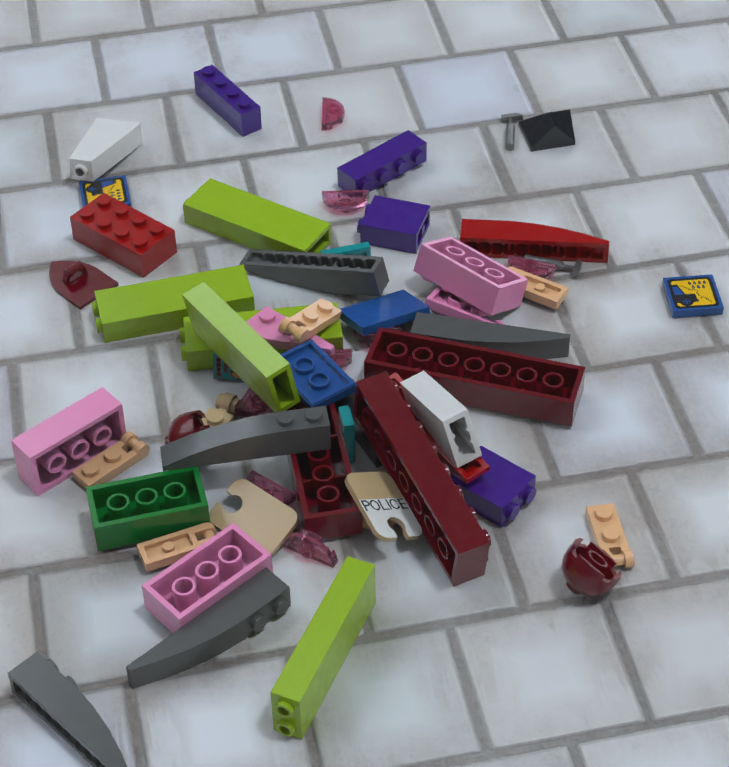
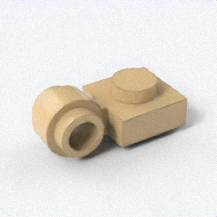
M228 392L220 393L215 403L217 409L210 407L205 414L206 418H202L204 426L210 425V427L234 421V415L232 414L237 415L239 413L242 401L238 399L237 395Z

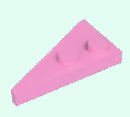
M440 286L425 300V304L437 315L505 325L499 320H495V322L490 321L486 318L485 314L480 312L479 308L462 302L458 296L443 291Z
M268 306L246 321L262 338L275 348L290 350L302 344L294 340L292 334H285L279 330V325L285 316ZM317 335L305 341L307 342L312 339L327 355L333 356L335 354V346Z

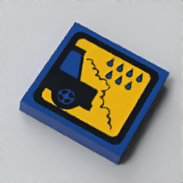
M126 175L100 178L94 182L79 181L83 207L103 193L131 207Z
M713 274L663 278L662 286L672 318L723 314L724 307Z

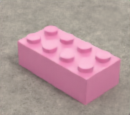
M451 236L422 243L413 270L420 274L425 281L439 285L443 291L458 296L462 302L472 304L479 308L481 313L488 316L520 307L529 280Z
M102 387L12 439L11 443L19 479L37 496H40L73 476V470L120 441L123 434L126 433L122 403Z
M232 523L144 583L142 591L145 608L167 629L174 633L267 567L273 572L272 555L236 524Z

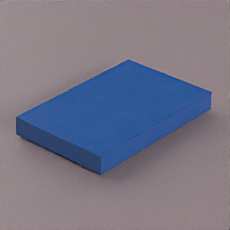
M404 289L340 309L342 310L340 319L362 336L376 333L379 327L388 329L414 321L417 312L430 314V307Z
M312 339L280 354L290 363L300 402L306 408L327 407L355 392L356 382Z

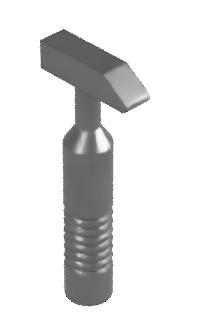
M520 113L501 115L502 122H508L505 148L508 151L514 149L515 125L513 121L523 120V115Z
M525 254L523 264L559 271L562 269L572 270V276L578 277L582 267V262L579 259L576 260L574 266L564 264L559 260Z

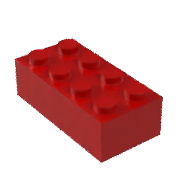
M106 193L101 194L70 216L72 234L75 241L143 278L177 253L174 229Z

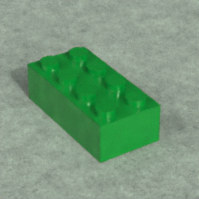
M198 467L168 470L85 487L98 551L149 541L210 522L209 506Z

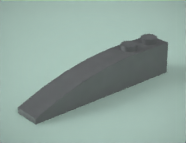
M249 249L239 264H244V268L247 271L285 284L337 294L381 296L389 282L384 259L377 256Z
M420 312L416 313L410 332L542 359L568 357L571 335Z
M326 406L273 412L238 419L204 429L161 446L163 471L328 450L331 449L330 423Z
M267 567L127 665L129 686L134 689L193 668L225 652L248 638L254 632L262 630L268 622L276 616L284 614L291 606L290 587Z
M36 652L8 672L12 692L93 767H127L124 757L105 722L93 705L79 691L78 685L70 676L65 677L61 674L53 660L50 658L46 660Z

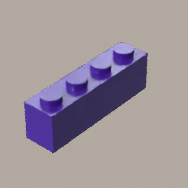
M205 66L193 72L196 95L242 137L262 129L260 106L215 66Z
M409 130L337 167L338 187L353 198H360L426 162L427 142Z

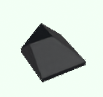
M570 109L549 112L518 121L519 128L531 152L575 145Z

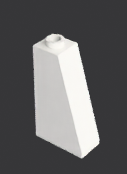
M96 118L69 158L71 179L94 182L142 144L141 123Z
M425 371L400 382L405 400L409 402L412 412L457 468L482 456L466 407Z

